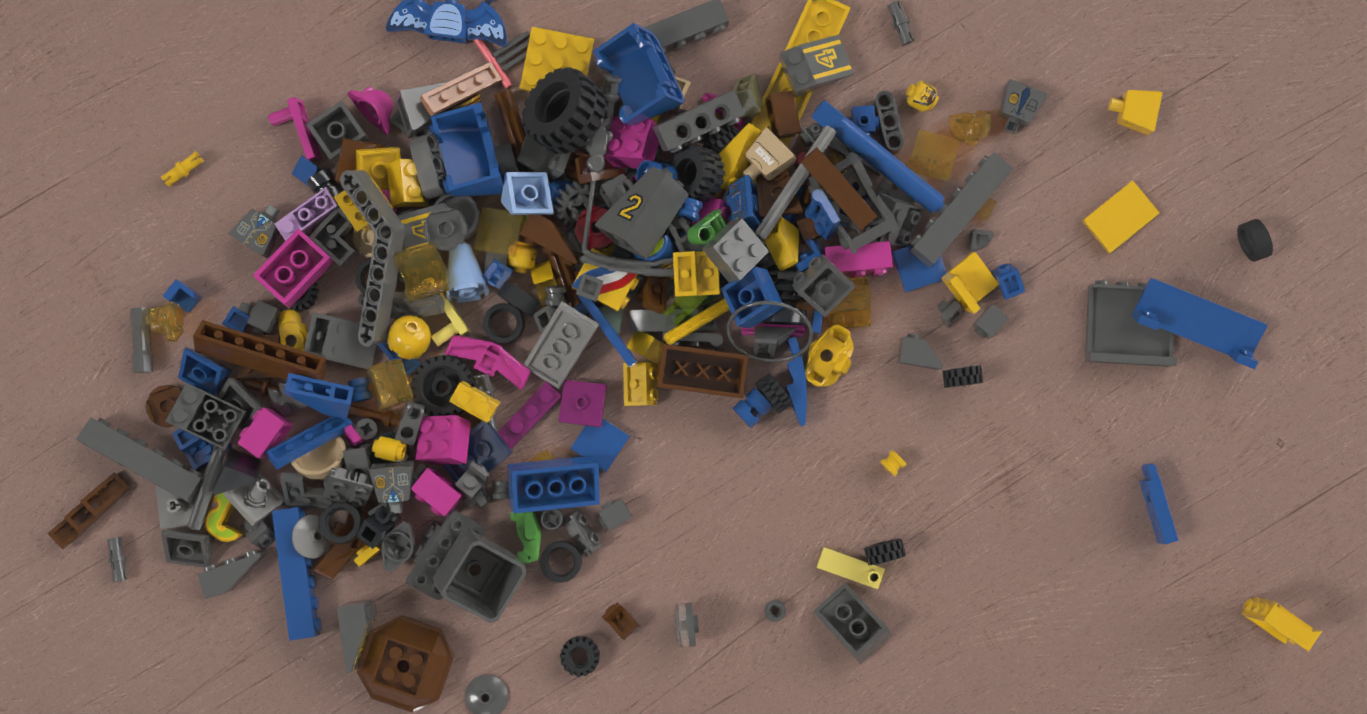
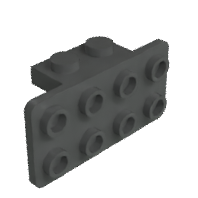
M452 510L442 525L433 520L431 525L426 527L419 543L414 546L411 558L416 562V565L406 578L407 584L436 600H441L443 597L434 585L433 577L460 532L470 529L483 536L486 529L456 510Z

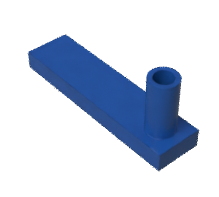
M578 296L581 302L573 308L583 315L589 312L629 367L636 365L638 361L597 304L592 300Z

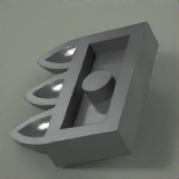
M280 382V391L268 389L272 400L271 405L283 416L288 417L307 406L284 394L286 384Z

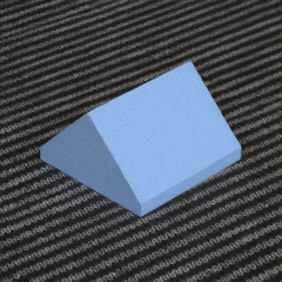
M547 172L505 173L501 203L511 215L553 214Z

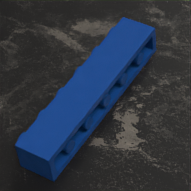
M303 507L272 511L289 641L316 637L320 635L322 622L317 616L319 600L314 594L316 578L315 575H312L311 571L313 558H306L300 555L292 542V531L299 519L307 516V513L303 511Z

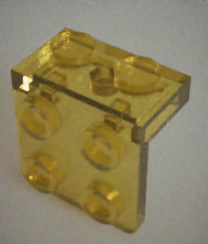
M434 243L424 244L394 254L393 259L405 281V296L408 302L450 290L449 272Z

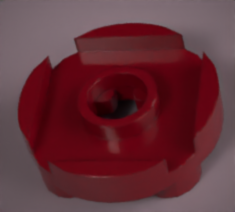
M592 207L587 244L589 250L592 248L603 250L614 243L602 231L600 233L591 231L594 229L593 225L596 224L608 209ZM587 209L579 215L575 227L576 235L581 244L583 243Z

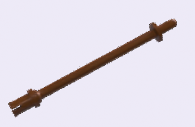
M268 378L265 379L264 383L250 379L244 382L246 387L261 391L262 397L268 395L269 388L280 391L278 386L271 385V380ZM350 405L348 411L351 414L382 421L385 427H397L402 416L394 414V411L391 410L382 413Z

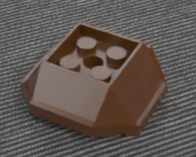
M401 615L370 631L357 674L371 699L413 713L440 699L454 656L441 628ZM401 660H406L409 663L410 668L408 671L401 669Z

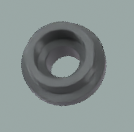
M771 600L766 604L764 613L770 621L778 622L784 618L786 608L781 601ZM778 607V614H772L771 609Z

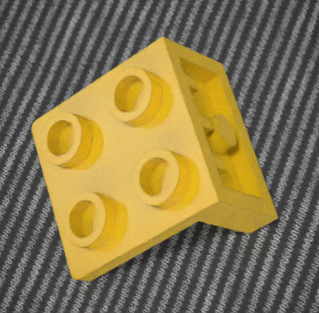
M976 252L970 253L941 277L963 309L973 314L981 309L977 302L998 286V282Z

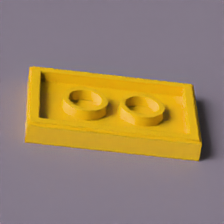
M1132 180L1083 219L1082 222L1104 249L1111 253L1156 217L1159 211Z

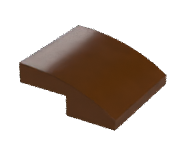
M343 138L335 181L340 182L341 174L344 171L357 170L356 150L385 148V145L365 140L362 142Z

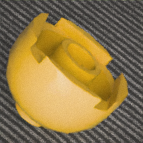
M412 315L402 316L396 319L389 328L387 343L390 350L396 352L399 357L415 359L422 356L429 348L431 332L429 326L421 318Z

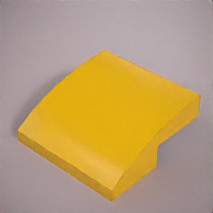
M704 251L673 253L675 297L720 295L719 270Z

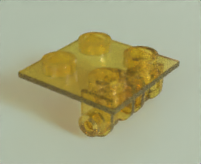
M919 129L913 152L908 162V168L915 173L949 182L961 140Z

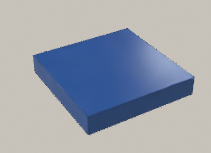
M602 419L601 428L585 426L570 449L582 457L594 456L599 464V468L607 472L630 436L605 419Z

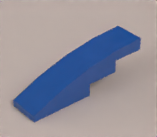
M796 337L788 339L787 344L791 355L800 352ZM799 355L793 358V361L786 363L793 384L787 385L785 388L793 403L792 407L801 427L806 422L807 390L802 356Z

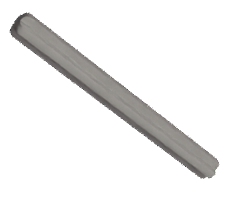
M825 126L806 156L816 147L823 153L835 136L836 131L829 126ZM801 163L756 229L755 234L760 238H767L809 175V172Z

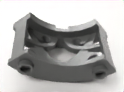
M852 152L845 156L846 159L834 166L839 172L850 167L843 175L851 186L853 184L859 186L857 193L861 197H866L867 200L865 202L877 215L875 219L864 227L865 232L859 235L860 230L848 216L839 213L838 205L834 201L832 202V207L840 218V222L847 225L844 229L839 223L836 229L840 236L839 242L844 250L849 249L852 254L857 253L856 250L887 232L893 234L899 228L893 213L888 209L879 195L876 196L875 192L871 189L870 186L873 184L861 160ZM810 176L808 178L810 183L808 189L812 195L813 191L822 190V188ZM824 192L828 200H833L826 192ZM856 231L858 236L852 239L849 232Z

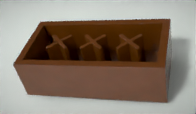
M660 343L654 386L743 399L749 356Z

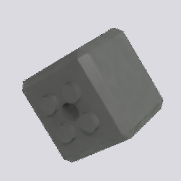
M466 529L460 532L435 573L433 581L445 600L492 623L499 620L525 577L526 568L514 553L476 532ZM472 564H479L480 568L477 573H469V567Z

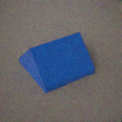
M186 347L183 351L178 378L217 397L232 370L207 355Z

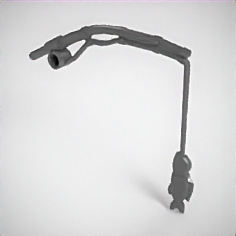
M611 116L606 119L601 118L600 128L596 129L594 137L589 139L585 145L590 154L587 160V167L591 172L600 174L604 168V156L606 155L607 145L613 137V133L606 129L612 120ZM591 181L582 243V252L585 255L580 258L581 262L605 268L609 271H620L644 276H674V268H651L661 264L673 263V258L662 259L656 262L638 261L613 256L609 257L587 250L596 182ZM759 238L763 245H766L765 239ZM705 245L699 247L695 252L703 251L702 248Z

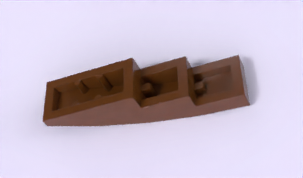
M817 147L800 161L816 182L860 231L877 217L863 198Z
M114 472L80 500L81 503L65 515V519L47 534L64 550L127 492L129 487Z

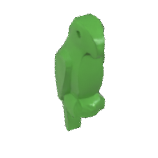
M513 511L510 512V519L516 522L517 534L524 546L523 551L517 553L518 559L523 563H532L538 560L540 556L541 528L536 512L515 514Z

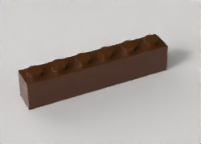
M202 320L193 335L195 352L287 380L288 373L323 380L326 375V358L208 321Z

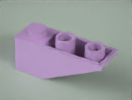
M325 187L276 222L275 225L285 241L298 228L307 235L338 204Z

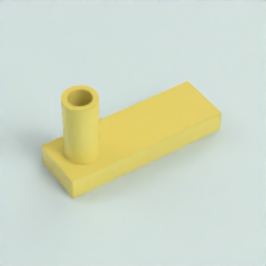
M431 277L425 281L434 296L436 293H440L444 300V311L451 320L450 324L431 336L436 345L439 347L458 333L465 336L471 332L453 304L446 299V294L436 279Z
M825 547L822 549L816 566L819 569L875 589L879 588L885 571L882 567L868 565L865 561Z

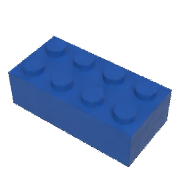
M594 456L507 464L509 506L514 514L600 504L599 464Z

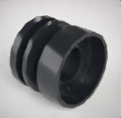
M774 283L782 302L797 309L806 317L807 310L797 308V304L807 301L803 297L797 296L799 294L792 286L793 283ZM785 307L761 322L763 324L806 325V322L800 315Z

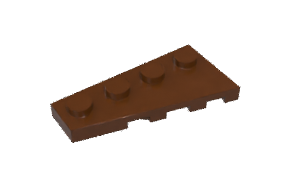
M787 169L769 181L761 174L756 177L761 219L766 216L790 180ZM795 194L781 216L804 213L797 194Z

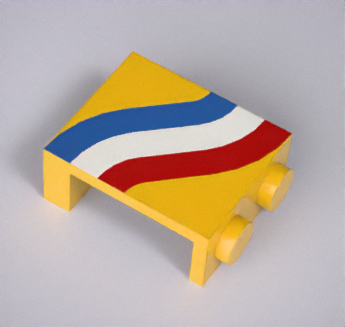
M593 248L591 249V252L604 255ZM584 263L572 285V289L577 291L583 274L603 280L604 282L597 300L618 312L619 308L624 310L630 299L626 297L629 289L634 291L640 279L636 278L637 274L609 271L605 268Z

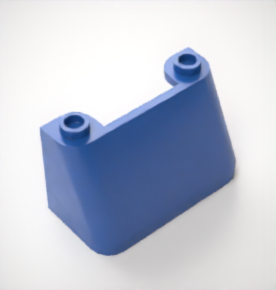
M632 23L593 50L597 58L595 59L596 64L601 70H606L611 75L622 78V82H619L618 92L624 105L620 107L619 117L624 124L633 126L675 109L685 102L657 37L650 30Z
M481 102L432 116V125H429L430 132L437 137L447 174L446 180L443 181L446 194L450 193L452 197L502 194L504 182L495 155V146Z

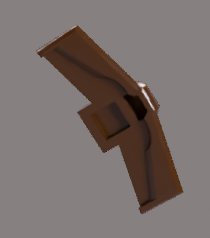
M369 500L365 507H356L362 515L363 522L370 517L368 511L372 509L373 502ZM348 512L345 525L337 521L331 532L337 536H344L350 533L354 527L353 516ZM357 538L353 542L343 545L335 544L327 539L326 541L334 544V546L312 571L333 580L356 552L361 549L364 543L362 540Z

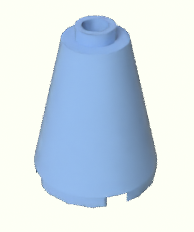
M465 241L458 248L449 251L446 299L451 302V298L457 299V303L472 302L481 299V294L485 293L487 296L489 293V287L486 280L482 277L483 273L471 245Z

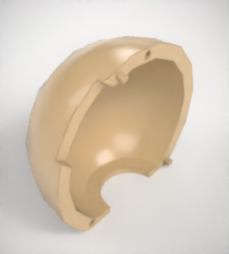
M338 436L297 458L291 464L304 477L309 479H325L326 476H329L331 468H341L345 461L343 451L346 449L345 443Z

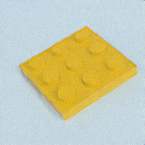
M532 27L520 90L530 92L532 88L536 87L540 79H544L547 73H553L558 68H576L588 76L594 39Z

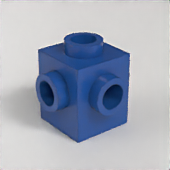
M874 105L852 107L851 117H848V119L870 137L874 135L875 129L879 128V118L874 115Z

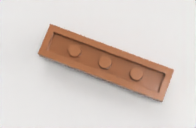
M489 62L421 95L420 100L432 117L500 83L502 78L492 63Z

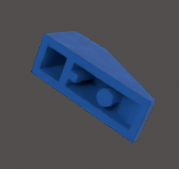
M288 373L284 394L325 415L346 419L354 387Z

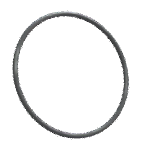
M758 301L746 304L737 309L727 323V335L732 345L744 355L765 362H782L796 358L808 349L813 338V330L809 320L797 309L780 302ZM761 304L778 305L800 315L808 325L810 335L808 343L800 352L786 358L767 359L745 352L734 342L730 333L731 322L740 311L748 307Z

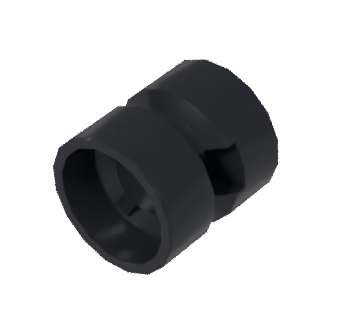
M330 168L319 171L307 181L313 193H318L326 187L332 197H335L344 191L341 184H336L335 175Z

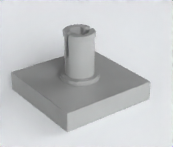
M156 486L160 529L187 526L195 501L193 504H190L167 490Z

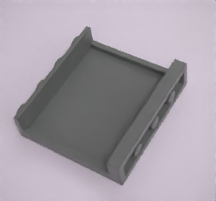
M1097 280L1095 284L1088 286L1085 362L1163 367L1177 366V357H1173L1174 333L1161 328L1154 330L1137 323L1131 316L1147 283L1129 286L1130 282H1116V285H1108V281Z

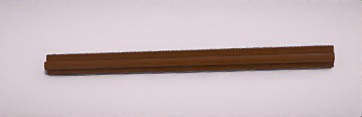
M506 89L502 92H497L494 94L515 158L517 159L526 137V132L511 89ZM517 163L520 172H533ZM540 214L556 223L554 214ZM556 253L554 257L549 255L558 284L567 287V292L565 293L567 305L573 308L581 300L576 295L577 291L572 289L576 279L572 266L562 262V256Z

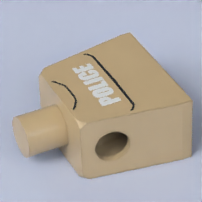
M766 127L745 155L751 165L743 174L750 175L752 180L761 174L769 181L795 164L797 160L795 155Z

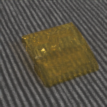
M482 207L474 250L515 257L524 215H511L509 211Z

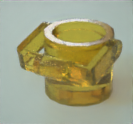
M168 302L163 306L150 307L149 324L154 334L165 333L168 342L178 341L184 332L183 313L179 304Z

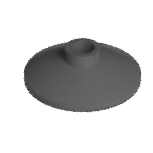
M489 674L480 675L474 678L467 686L465 702L473 714H500L507 705L508 690L504 682L498 677ZM488 694L489 701H484L482 695Z

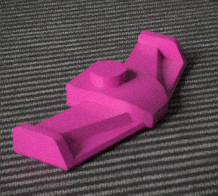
M453 335L444 353L446 355L476 360L475 369L492 377L498 371L522 391L531 373L528 368L503 349L502 345L493 341L489 342Z

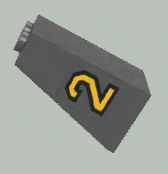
M652 166L596 222L595 226L617 246L647 260L689 194L683 189L684 185L680 181L672 178L673 174L665 168L660 170Z

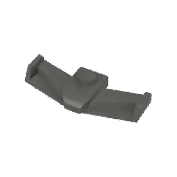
M395 292L390 318L398 319L407 315L423 318L443 314L444 300L440 293H436L435 296L413 300L409 292ZM360 294L358 297V303L361 308H363L364 294Z

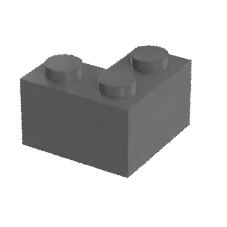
M339 206L309 236L319 248L344 269L360 254L344 240L354 230V227Z

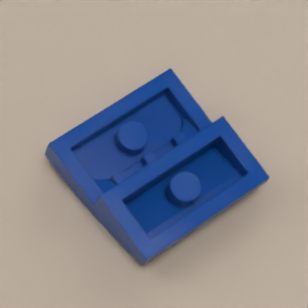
M913 245L891 252L905 293L943 281L941 277L947 272L942 257L940 256L929 268L910 252Z
M181 429L172 433L179 449L185 453L194 470L198 472L208 466L214 448L213 444ZM229 443L226 454L229 452L230 448L233 449L231 443Z

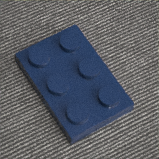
M482 421L470 431L466 464H445L442 466L456 483L469 469L472 461L477 465H483L489 473L513 452L490 422Z

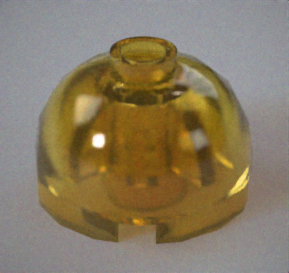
M976 110V113H969L967 111L950 115L948 122L952 136L958 141L966 142L967 146L979 144L978 140L985 138L990 132V111Z

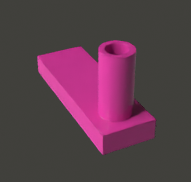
M296 97L287 99L289 107L269 114V122L274 127L293 119L306 159L313 162L322 160L316 138L306 125L310 121L303 100Z

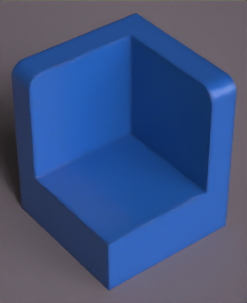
M177 279L174 280L163 294L165 299L177 304L188 313L191 312L202 298L192 288Z

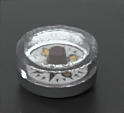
M692 602L675 604L674 628L679 648L696 646L695 633H699L697 615L693 616Z

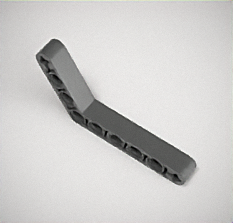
M346 170L341 174V185L375 233L358 331L359 342L361 345L368 347L383 343L387 337L405 237V227L366 171Z

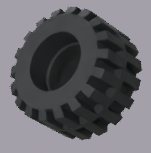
M688 145L674 154V159H671L670 164L676 168L677 180L684 185L683 189L689 194L687 198L707 202L710 201V198H715L716 193L720 192V186L724 183L723 176H725V171H723L724 162H721L722 158L716 151Z

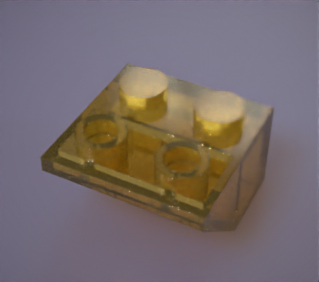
M867 277L850 278L856 287L827 315L828 328L834 325H840L844 328L871 326V291Z

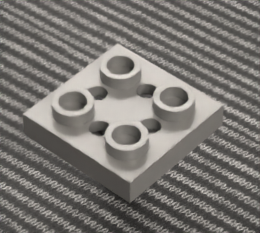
M260 471L256 482L223 494L252 526L285 502L284 497Z

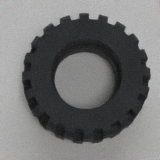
M571 67L558 68L553 73H547L545 78L540 79L536 87L531 89L529 92L530 96L526 98L524 103L525 108L522 112L524 118L522 121L525 132L531 139L554 154H568L569 152L577 151L578 147L585 146L587 141L594 137L596 129L600 128L601 118H604L605 114L603 110L605 108L603 91L581 71Z

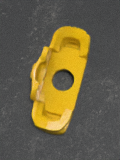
M294 310L280 312L278 327L281 344L287 346L286 338L289 335H294L297 342L292 348L304 351L308 331L306 324L302 323L301 315Z

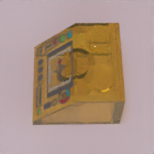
M402 359L384 361L368 368L367 375L379 412L414 400Z

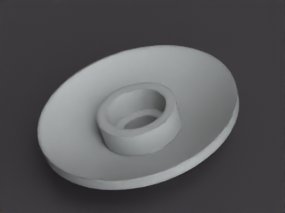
M304 516L297 521L293 528L292 542L294 548L303 557L318 558L324 555L331 545L330 542L326 541V537L321 532L319 525L320 516ZM315 532L317 534V540L314 538Z

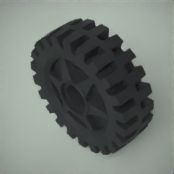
M439 355L423 361L416 368V372L413 373V379L410 384L413 401L416 404L425 406V414L431 417L458 416L465 410L449 401L460 382L465 381L472 388L474 387V375L461 360L451 356ZM446 381L448 383V390L445 393H440L438 386L441 382Z

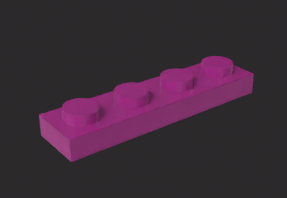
M546 381L498 431V434L509 448L512 449L562 396Z

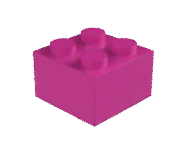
M614 117L610 130L613 133V137L608 142L604 157L614 167L638 169L641 162L645 160L654 161L659 141L653 127L657 124L652 119H648L630 126L624 124L620 117Z
M263 407L262 410H257L253 415L252 419L254 421L252 424L242 430L239 435L241 439L238 441V444L257 458H268L265 452L281 444L295 423L276 409Z
M456 415L422 417L419 427L416 460L430 465L466 464L471 421Z
M427 468L411 488L415 492L413 496L422 503L424 501L431 505L430 510L438 516H448L466 497L454 488V483L435 468Z

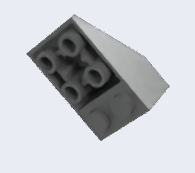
M313 312L304 351L324 357L329 361L371 370L377 345L368 347L361 345L358 340L360 323Z
M186 383L166 422L226 450L246 411Z

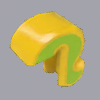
M224 493L212 497V501L217 502L218 506L211 509L206 515L205 527L208 533L217 540L230 542L241 539L245 533L226 524L234 506L223 495Z

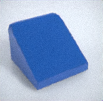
M301 156L292 175L308 186V179L322 170L304 156Z

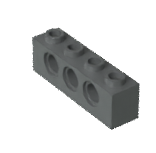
M732 90L654 126L653 130L662 150H670L673 153L682 149L683 143L689 141L692 144L701 140V135L708 132L711 135L720 131V126L725 123L730 126L739 122V117L745 113L735 90ZM717 108L721 109L723 113L720 120L715 117V110ZM698 117H701L704 122L701 129L696 126V119ZM678 126L684 128L685 133L682 138L678 137L676 133Z

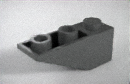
M257 550L245 553V558L237 560V557L225 560V565L217 567L214 564L203 568L204 572L197 575L205 599L232 591L266 553H258Z

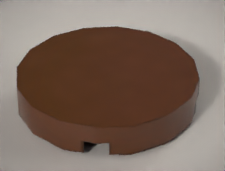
M163 385L152 390L145 406L146 413L153 423L166 428L175 427L167 423L166 419L182 389L172 385Z

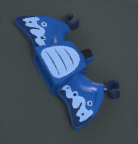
M403 0L394 9L385 27L386 31L390 33L410 30L424 34L428 39L468 44L469 40L481 39L501 47L508 45L504 23L495 9L490 6L491 2H497L498 0L482 1L477 8L466 10L464 5L457 4L458 0L435 1L433 5L426 3L424 0Z

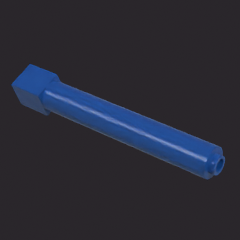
M825 99L811 114V118L823 128L825 126L833 128L836 131L835 137L928 212L932 213L935 211L937 213L944 206V196Z

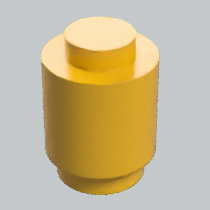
M380 436L378 440L375 439L372 452H375V457L393 462H397V460L403 461L407 446L399 440Z

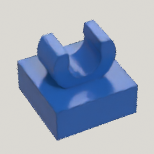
M494 259L482 277L488 281L487 283L500 289L513 270L497 259Z

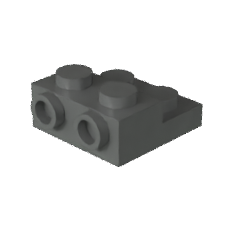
M823 254L820 257H814L809 263V268L804 273H798L792 284L795 291L824 317L856 287Z

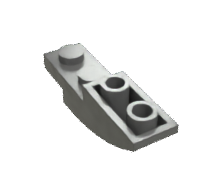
M666 309L662 314L651 310H630V331H670L706 309ZM717 318L697 330L717 329Z

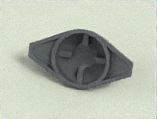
M404 521L384 537L382 541V557L385 571L391 573L411 557L415 546L414 531L411 529V524Z

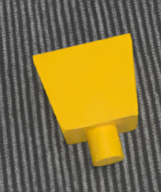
M1127 90L1123 94L1122 99L1111 97L1108 110L1119 112L1118 124L1149 136L1155 131L1163 92Z

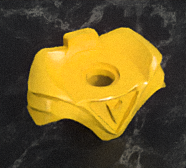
M840 325L828 328L809 347L808 361L804 371L806 379L814 386L826 387L834 384L841 374H847L852 365L850 358L854 347L851 333ZM830 350L833 353V358L829 362L823 361L820 356L822 351Z

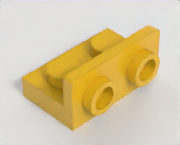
M638 362L633 367L623 363L624 406L657 405L658 390L654 386L657 369L655 363Z

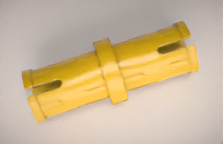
M194 151L182 162L178 161L175 163V167L161 175V179L163 181L167 180L164 183L170 187L183 176L187 177L190 174L189 172L203 163L204 160L202 157L199 158L200 155Z

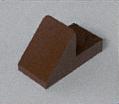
M644 276L636 294V299L643 301L644 308L658 314H662L666 310L668 277Z

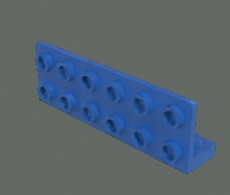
M1149 279L1131 315L1139 324L1154 330L1161 328L1227 354L1235 362L1255 369L1259 363L1253 355L1267 328L1266 323L1157 279Z

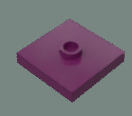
M564 380L558 422L601 428L607 385Z

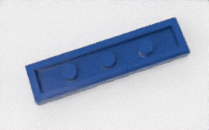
M331 416L265 453L274 467L279 469L345 433L344 428L352 425L353 428L354 426L348 417L343 419Z

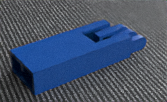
M1143 464L1144 480H1140L1139 483L1156 541L1160 544L1179 541L1157 468L1154 464Z

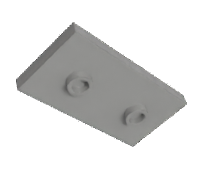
M561 302L525 361L524 366L559 389L599 324L566 303Z

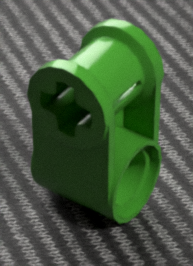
M720 209L710 212L688 230L687 238L691 244H707L726 226ZM700 231L702 232V239L699 236Z

